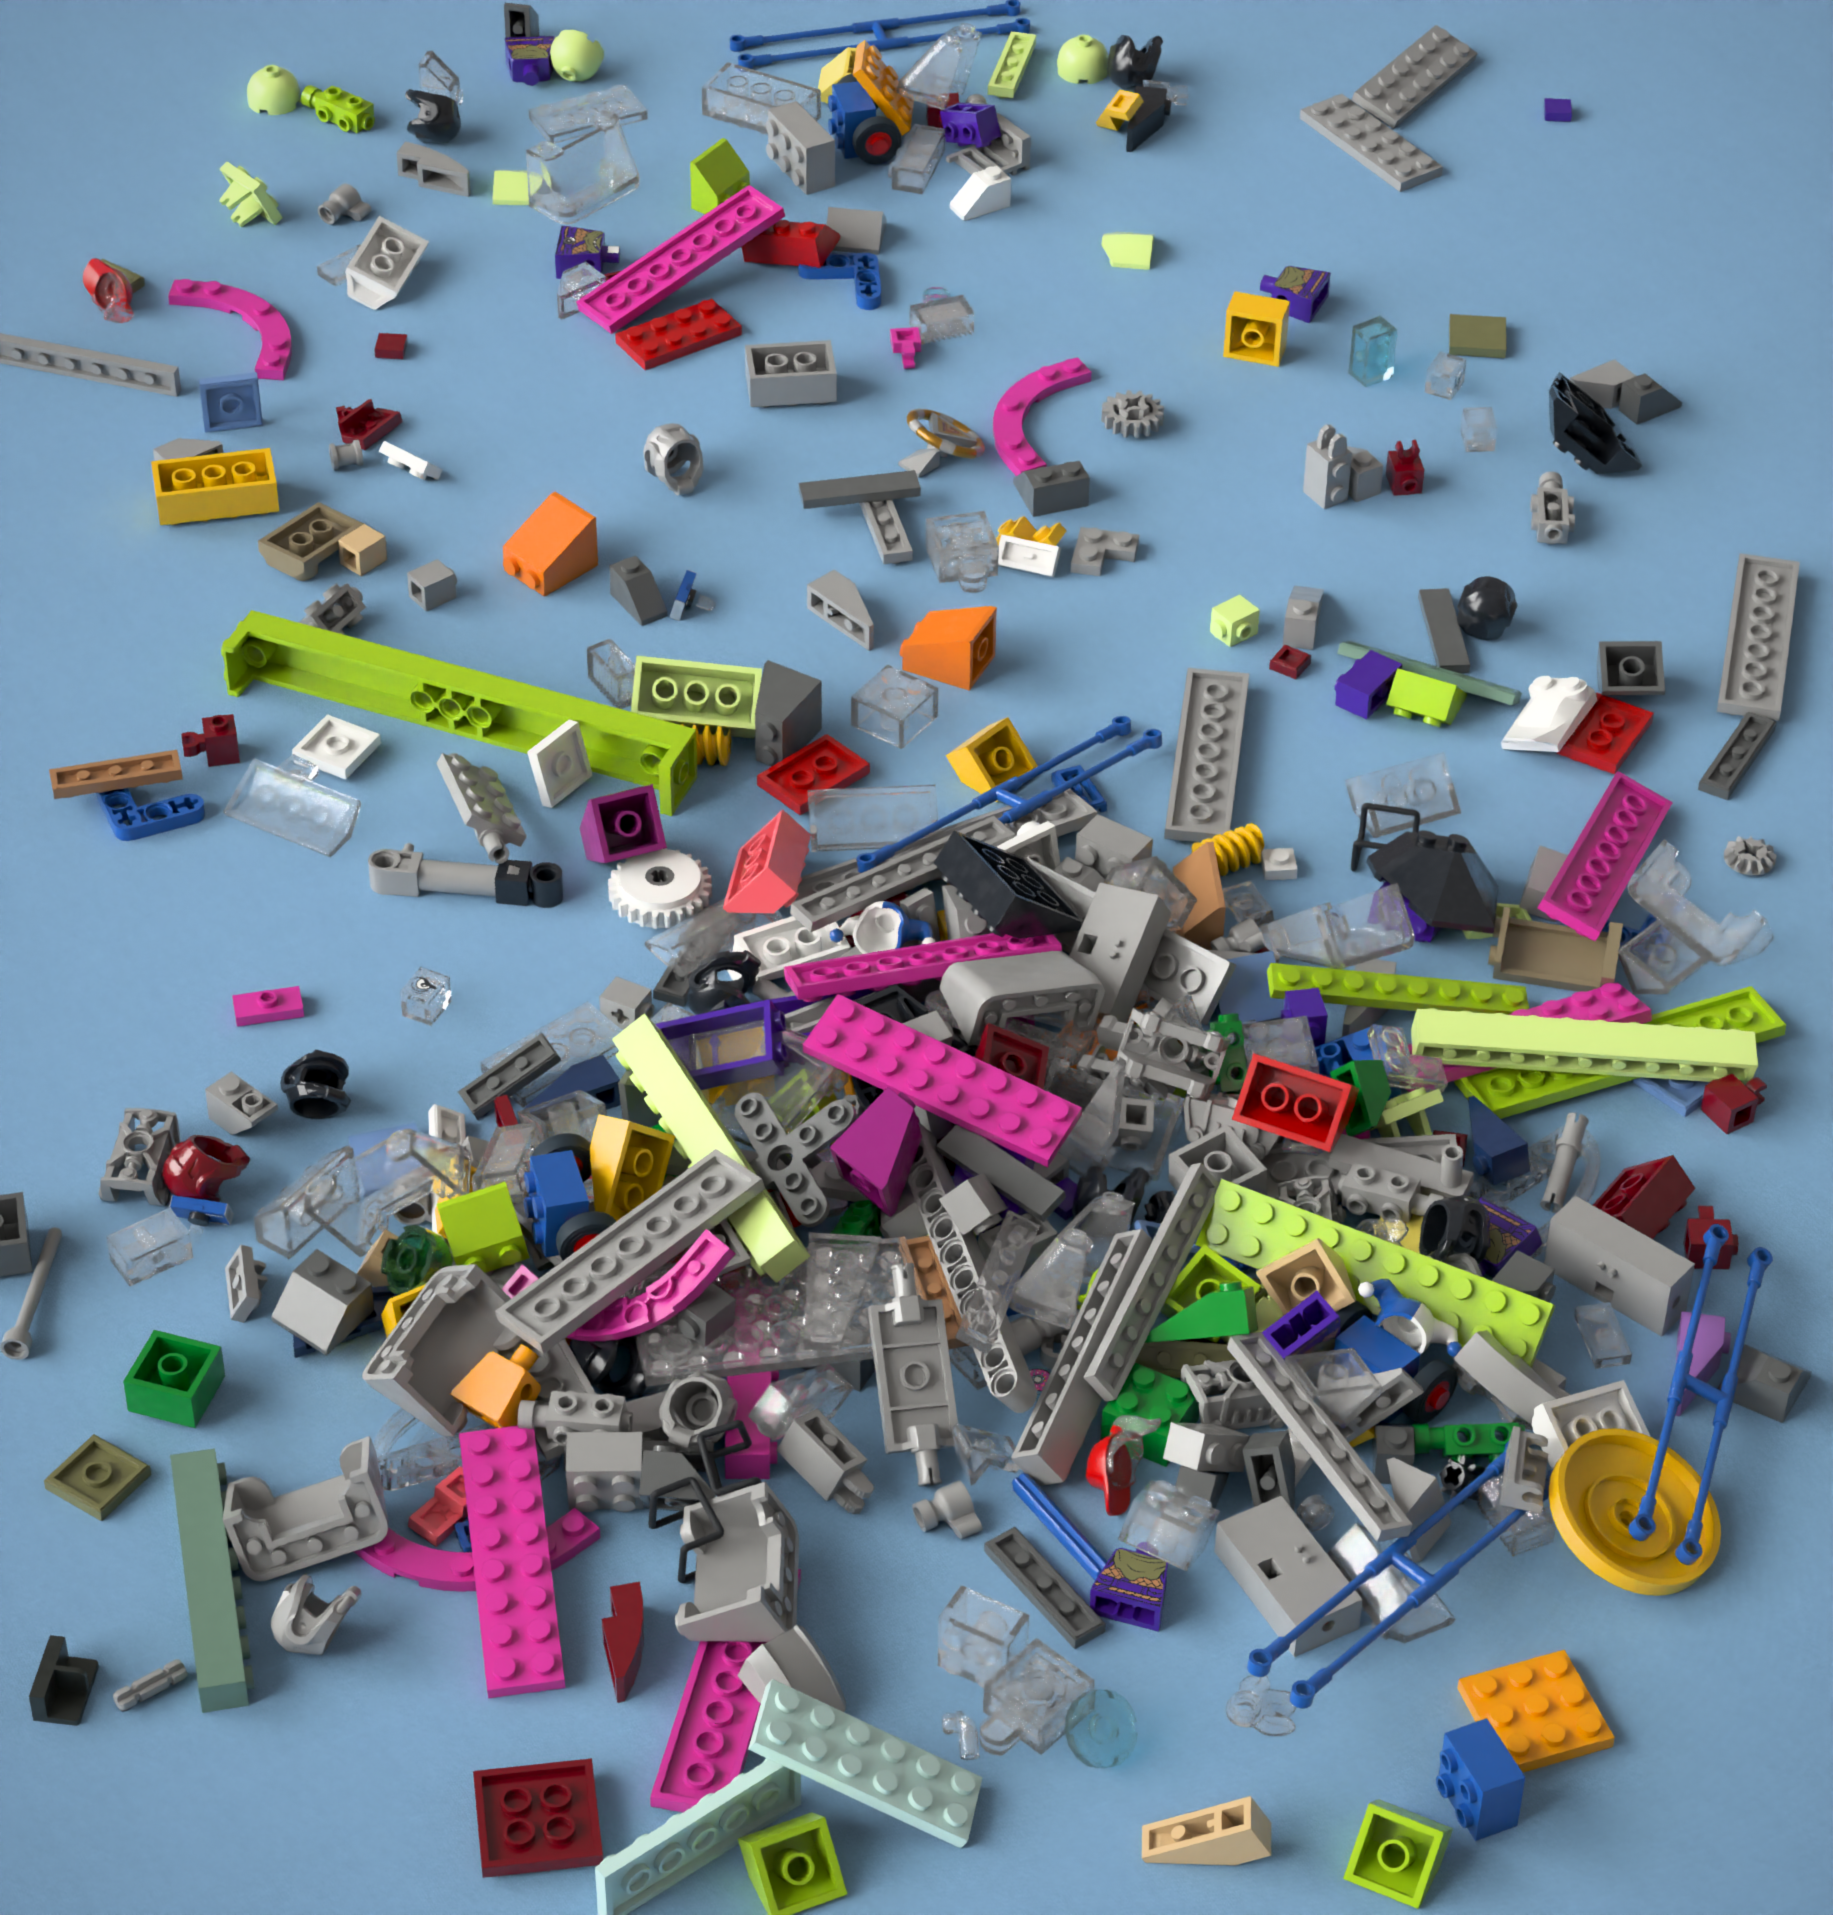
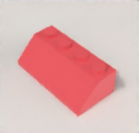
M783 809L738 850L723 909L726 912L774 914L782 906L785 908L789 907L798 897V885L802 881L801 873L806 866L804 861L809 852L808 844L811 834Z

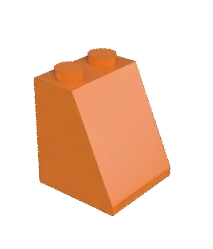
M556 491L547 497L503 545L504 570L544 597L598 566L596 517Z
M984 606L929 611L921 622H917L911 636L908 639H904L901 644L902 670L970 691L995 657L997 607Z

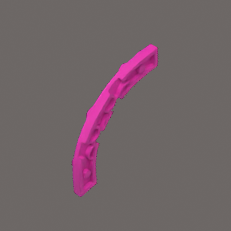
M174 279L168 294L169 305L204 307L229 314L234 311L241 314L242 320L248 323L255 331H259L261 335L262 349L255 366L258 379L284 380L292 356V342L286 320L275 307L255 294L236 287L220 284L217 281L203 282L191 281L189 279Z
M1078 357L1050 366H1043L1039 370L1028 374L1012 385L998 402L993 417L995 448L1000 458L1015 476L1024 471L1047 466L1027 442L1022 425L1034 401L1039 403L1056 392L1091 382L1092 372Z
M706 1229L671 1270L646 1287L647 1292L631 1299L626 1296L615 1300L566 1338L581 1341H609L634 1336L650 1330L669 1320L698 1298L736 1253ZM522 1264L502 1290L512 1299L539 1278Z
M573 1508L546 1528L551 1571L563 1565L600 1539V1528L576 1508ZM389 1527L387 1535L382 1541L353 1551L381 1572L394 1578L398 1574L405 1578L419 1581L420 1587L443 1591H476L472 1552H449L422 1546L400 1536Z

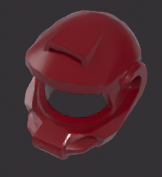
M192 1135L172 1149L164 1162L163 1177L170 1192L176 1196L220 1202L221 1197L218 1193L221 1183L224 1180L240 1176L241 1171L247 1168L250 1158L239 1145L233 1146L213 1136Z

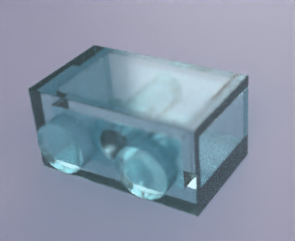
M1375 317L1354 325L1352 328L1348 373L1364 387L1393 377L1398 335L1397 329L1383 317Z

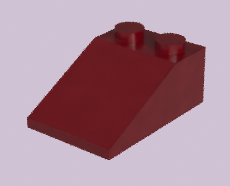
M988 1023L985 1026L975 1058L1044 1089L1049 1047Z

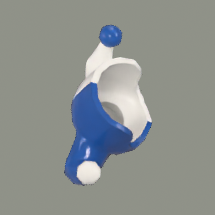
M879 901L867 906L860 916L848 918L839 929L836 928L830 932V939L835 943L842 941L844 936L853 935L854 943L862 954L901 948L905 942L913 940L923 941L922 944L936 942L933 938L932 926L929 922L908 918L901 907L888 901Z
M1379 1279L1371 1283L1364 1282L1360 1284L1358 1288L1360 1295L1364 1298L1374 1295L1382 1308L1375 1324L1376 1327L1379 1328L1381 1326L1419 1354H1422L1431 1343L1447 1345V1353L1452 1357H1455L1462 1349V1345L1458 1343V1334L1455 1327L1434 1318L1431 1311L1422 1302L1413 1298H1405L1389 1279Z

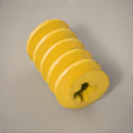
M693 724L692 728L696 729L697 765H701L706 756L707 763L710 766L715 764L717 758H719L721 766H727L731 755V729H729L727 735H724L722 726H718L714 735L711 734L709 725H705L703 733L699 734L697 725Z
M1250 823L1245 827L1236 828L1234 831L1224 832L1223 835L1213 836L1212 839H1204L1201 843H1193L1191 846L1193 853L1206 842L1213 841L1219 874L1224 876L1227 875L1228 869L1232 872L1238 871L1239 865L1243 868L1249 867L1250 861L1253 864L1260 863L1262 859L1261 853L1264 849V839L1258 826Z

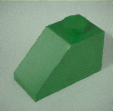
M1353 1060L1331 1071L1332 1079L1359 1088L1349 1122L1345 1127L1347 1135L1355 1137L1376 1127L1391 1094L1383 1061Z

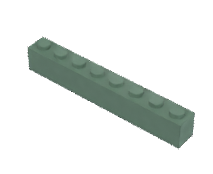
M215 1448L170 1455L202 1713L249 1706L247 1690L255 1689L252 1665L244 1666L243 1664L244 1659L251 1658L248 1635L240 1636L239 1630L247 1629L244 1606L236 1607L235 1600L243 1599L240 1576L232 1577L231 1572L239 1570L238 1559L234 1548H228V1542H231L223 1523L227 1491H221L220 1486L228 1485L225 1462L217 1463Z

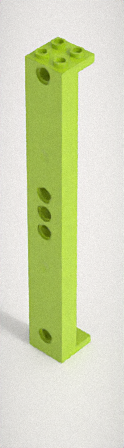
M251 610L245 619L238 623L236 630L228 639L224 640L221 647V655L224 658L225 666L224 680L227 684L228 695L241 696L254 679L528 754L527 752L566 721H577L592 772L642 786L653 784V788L659 790L660 813L669 816L674 814L697 779L696 729L254 610Z

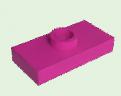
M299 986L232 995L237 1026L304 1017Z

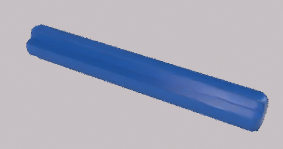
M1022 1473L1019 1477L1014 1478L1012 1481L1013 1491L1087 1573L1096 1580L1108 1561L1028 1474Z

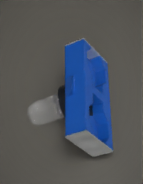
M686 570L669 618L680 621L682 613L684 614L685 606H692L697 590L692 589L696 572ZM700 595L696 606L711 611L715 608L716 603L713 599Z
M172 1195L169 1205L175 1217L187 1218L192 1223L186 1239L187 1244L191 1247H196L200 1244L204 1230L202 1226H208L209 1222L231 1225L234 1215L229 1204Z

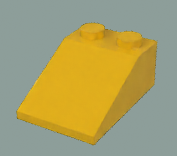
M598 1115L589 1148L595 1211L607 1213L617 1222L662 1189L675 1136L631 1121Z

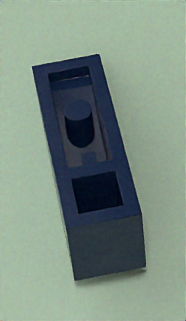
M604 1055L572 1065L523 1109L524 1127L527 1137L621 1105L618 1086L620 1079Z
M1474 1095L1468 1097L1474 1149L1472 1163L1477 1174L1484 1176L1495 1186L1530 1172L1528 1143Z

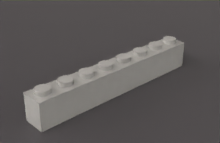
M1143 1229L1115 1234L1011 1457L1015 1464L1039 1486L1065 1482V1479L1070 1474L1075 1457L1084 1443V1438L1090 1424L1097 1414L1102 1397L1083 1377L1153 1241Z

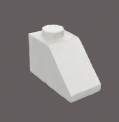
M998 166L988 167L985 170L973 173L951 201L950 209L963 221L1010 207L1011 178Z

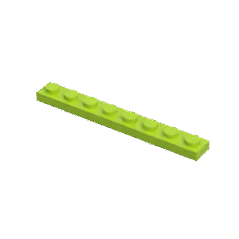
M1270 963L1267 969L1270 998L1285 999V991L1319 988L1323 1003L1408 1011L1434 1008L1443 1011L1503 1013L1506 1015H1510L1519 1009H1529L1525 986Z

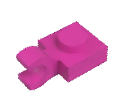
M918 327L890 329L893 353L902 354L904 369L915 368V352H921V338Z

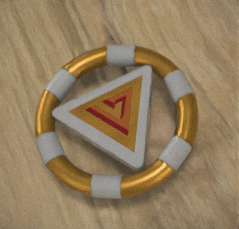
M921 408L911 410L908 413L907 424L909 428L928 443L927 449L937 448L940 450L941 457H947L950 454L962 458L975 459L983 455L985 446L982 439L973 430L954 418L941 412ZM922 419L929 421V431L919 422V420Z

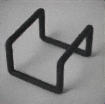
M1364 803L1361 807L1358 838L1353 843L1351 870H1357L1362 847L1380 849L1386 845L1363 841L1368 809L1414 816L1412 832L1416 833L1419 832L1420 813L1413 809Z
M741 1420L707 1429L698 1434L697 1442L712 1492L717 1497L762 1483L758 1477H752L722 1487L714 1459L747 1449L752 1445L750 1436ZM738 1428L744 1442L711 1453L708 1452L704 1438Z
M687 1477L656 1489L650 1496L648 1525L651 1529H657L680 1520L684 1516V1510L656 1521L658 1497L691 1484L716 1530L712 1534L689 1542L681 1547L678 1567V1581L680 1583L694 1580L696 1571L686 1574L687 1552L720 1539L724 1535V1528L694 1477Z

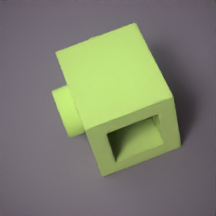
M1239 594L1212 608L1210 632L1226 645L1232 647L1258 634L1260 609Z

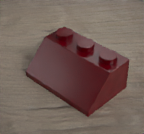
M1674 1155L1624 1168L1593 1206L1653 1239L1659 1232L1670 1225L1669 1219L1674 1213L1687 1205L1686 1199L1696 1188Z

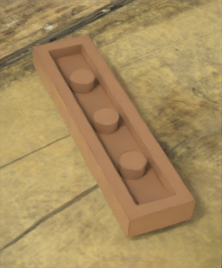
M177 750L49 769L54 799L71 798L79 795L103 793L111 790L135 788L183 779Z
M929 1235L899 1241V1253L904 1266L906 1263H914L917 1295H920L921 1299L924 1300L942 1299L948 1349L971 1345Z

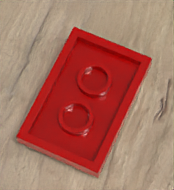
M1596 693L1597 702L1557 754L1615 774L1652 724L1654 713Z
M825 734L758 774L757 786L798 815H802L870 773V763L828 734Z

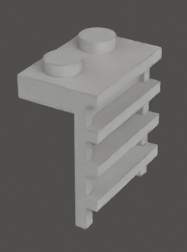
M997 113L1001 137L992 140V144L989 146L977 148L976 145L948 155L946 156V161L948 163L955 162L971 175L994 166H998L1006 174L1016 175L1019 168L1024 170L1030 169L1031 136Z

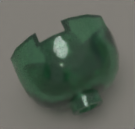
M407 1225L403 1227L405 1232L397 1240L391 1238L383 1253L381 1273L387 1275L389 1284L387 1289L397 1295L403 1294L425 1285L440 1269L452 1266L451 1249L442 1236L419 1225Z

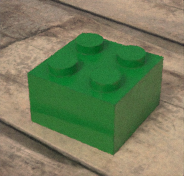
M153 1330L123 1381L127 1410L196 1428L225 1378L222 1347Z
M1135 1363L1117 1399L1109 1401L1102 1410L1101 1440L1112 1435L1110 1433L1112 1425L1119 1426L1122 1430L1126 1431L1125 1442L1129 1452L1167 1467L1170 1461L1163 1459L1171 1422L1196 1423L1199 1419V1402L1195 1399L1187 1383ZM1114 1436L1112 1440L1120 1441V1437Z

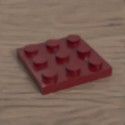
M592 1758L473 1771L482 1878L597 1866L603 1861Z

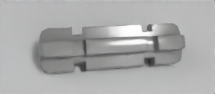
M176 1659L166 1664L163 1670L159 1668L134 1681L131 1687L127 1685L117 1690L113 1694L116 1706L120 1711H125L135 1706L137 1701L141 1703L167 1689L170 1683L174 1685L187 1677L186 1668L179 1659Z

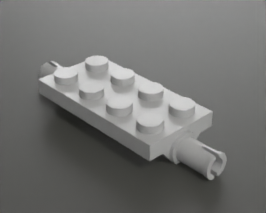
M442 753L436 764L465 825L474 828L479 844L485 847L488 857L492 862L495 860L498 864L504 863L509 858V850L506 844L511 843L521 847L527 836L521 826V821L513 809V805L505 793L506 790L498 779V774L486 766L478 768L471 765L468 760L457 753H451L450 755Z
M906 1263L905 1266L896 1264L890 1266L893 1275L895 1298L892 1299L891 1303L868 1307L886 1454L902 1452L915 1454L919 1480L918 1486L923 1487L927 1486V1484L933 1486L942 1483L937 1451L941 1448L958 1447L961 1445L942 1299L924 1300L921 1299L920 1295H917L914 1263Z

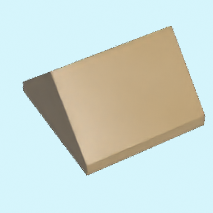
M1320 1238L1256 1271L1258 1278L1269 1296L1278 1304L1283 1316L1315 1291L1321 1294L1335 1312L1356 1301L1343 1258Z

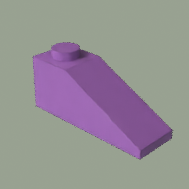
M1682 1311L1677 1334L1676 1363L1679 1352L1683 1350L1692 1315L1690 1312ZM1701 1314L1692 1348L1693 1358L1689 1374L1705 1383L1719 1369L1722 1353L1729 1354L1731 1333L1725 1332V1317ZM1685 1389L1682 1403L1677 1407L1675 1416L1680 1417L1697 1394Z

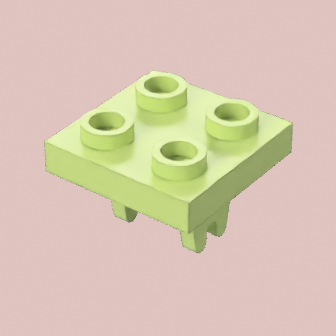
M226 162L220 168V171L230 184L229 188L220 198V203L226 205L229 210L239 205L231 216L233 222H237L240 227H243L260 215L276 225L283 218L277 210L278 203L272 196L267 194L266 190L268 187L258 177L251 178L243 167L238 166L236 168L229 162Z
M1421 1087L1390 1099L1386 1103L1377 1126L1370 1130L1377 1128L1382 1138L1401 1137L1396 1121L1406 1117L1415 1136L1432 1135L1425 1109L1444 1101L1439 1088L1426 1092L1425 1087Z

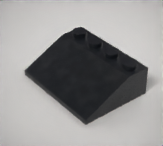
M954 830L934 861V864L943 873L941 878L948 884L958 889L956 894L964 901L970 903L973 906L972 912L988 922L987 928L1000 937H1004L1007 934L1022 939L1079 931L1084 920L1025 858Z

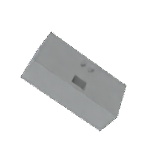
M1099 883L1069 955L1097 975L1105 989L1095 1022L1097 1026H1099L1105 1015H1113L1122 1023H1127L1172 914L1159 895Z
M1576 1195L1550 1221L1544 1264L1554 1268L1555 1275L1660 1336H1663L1681 1318L1682 1311L1686 1312L1695 1263Z
M1282 1496L1217 1522L1214 1552L1278 1637H1284L1349 1583ZM1355 1590L1293 1641L1288 1650L1296 1657L1358 1630L1363 1599Z

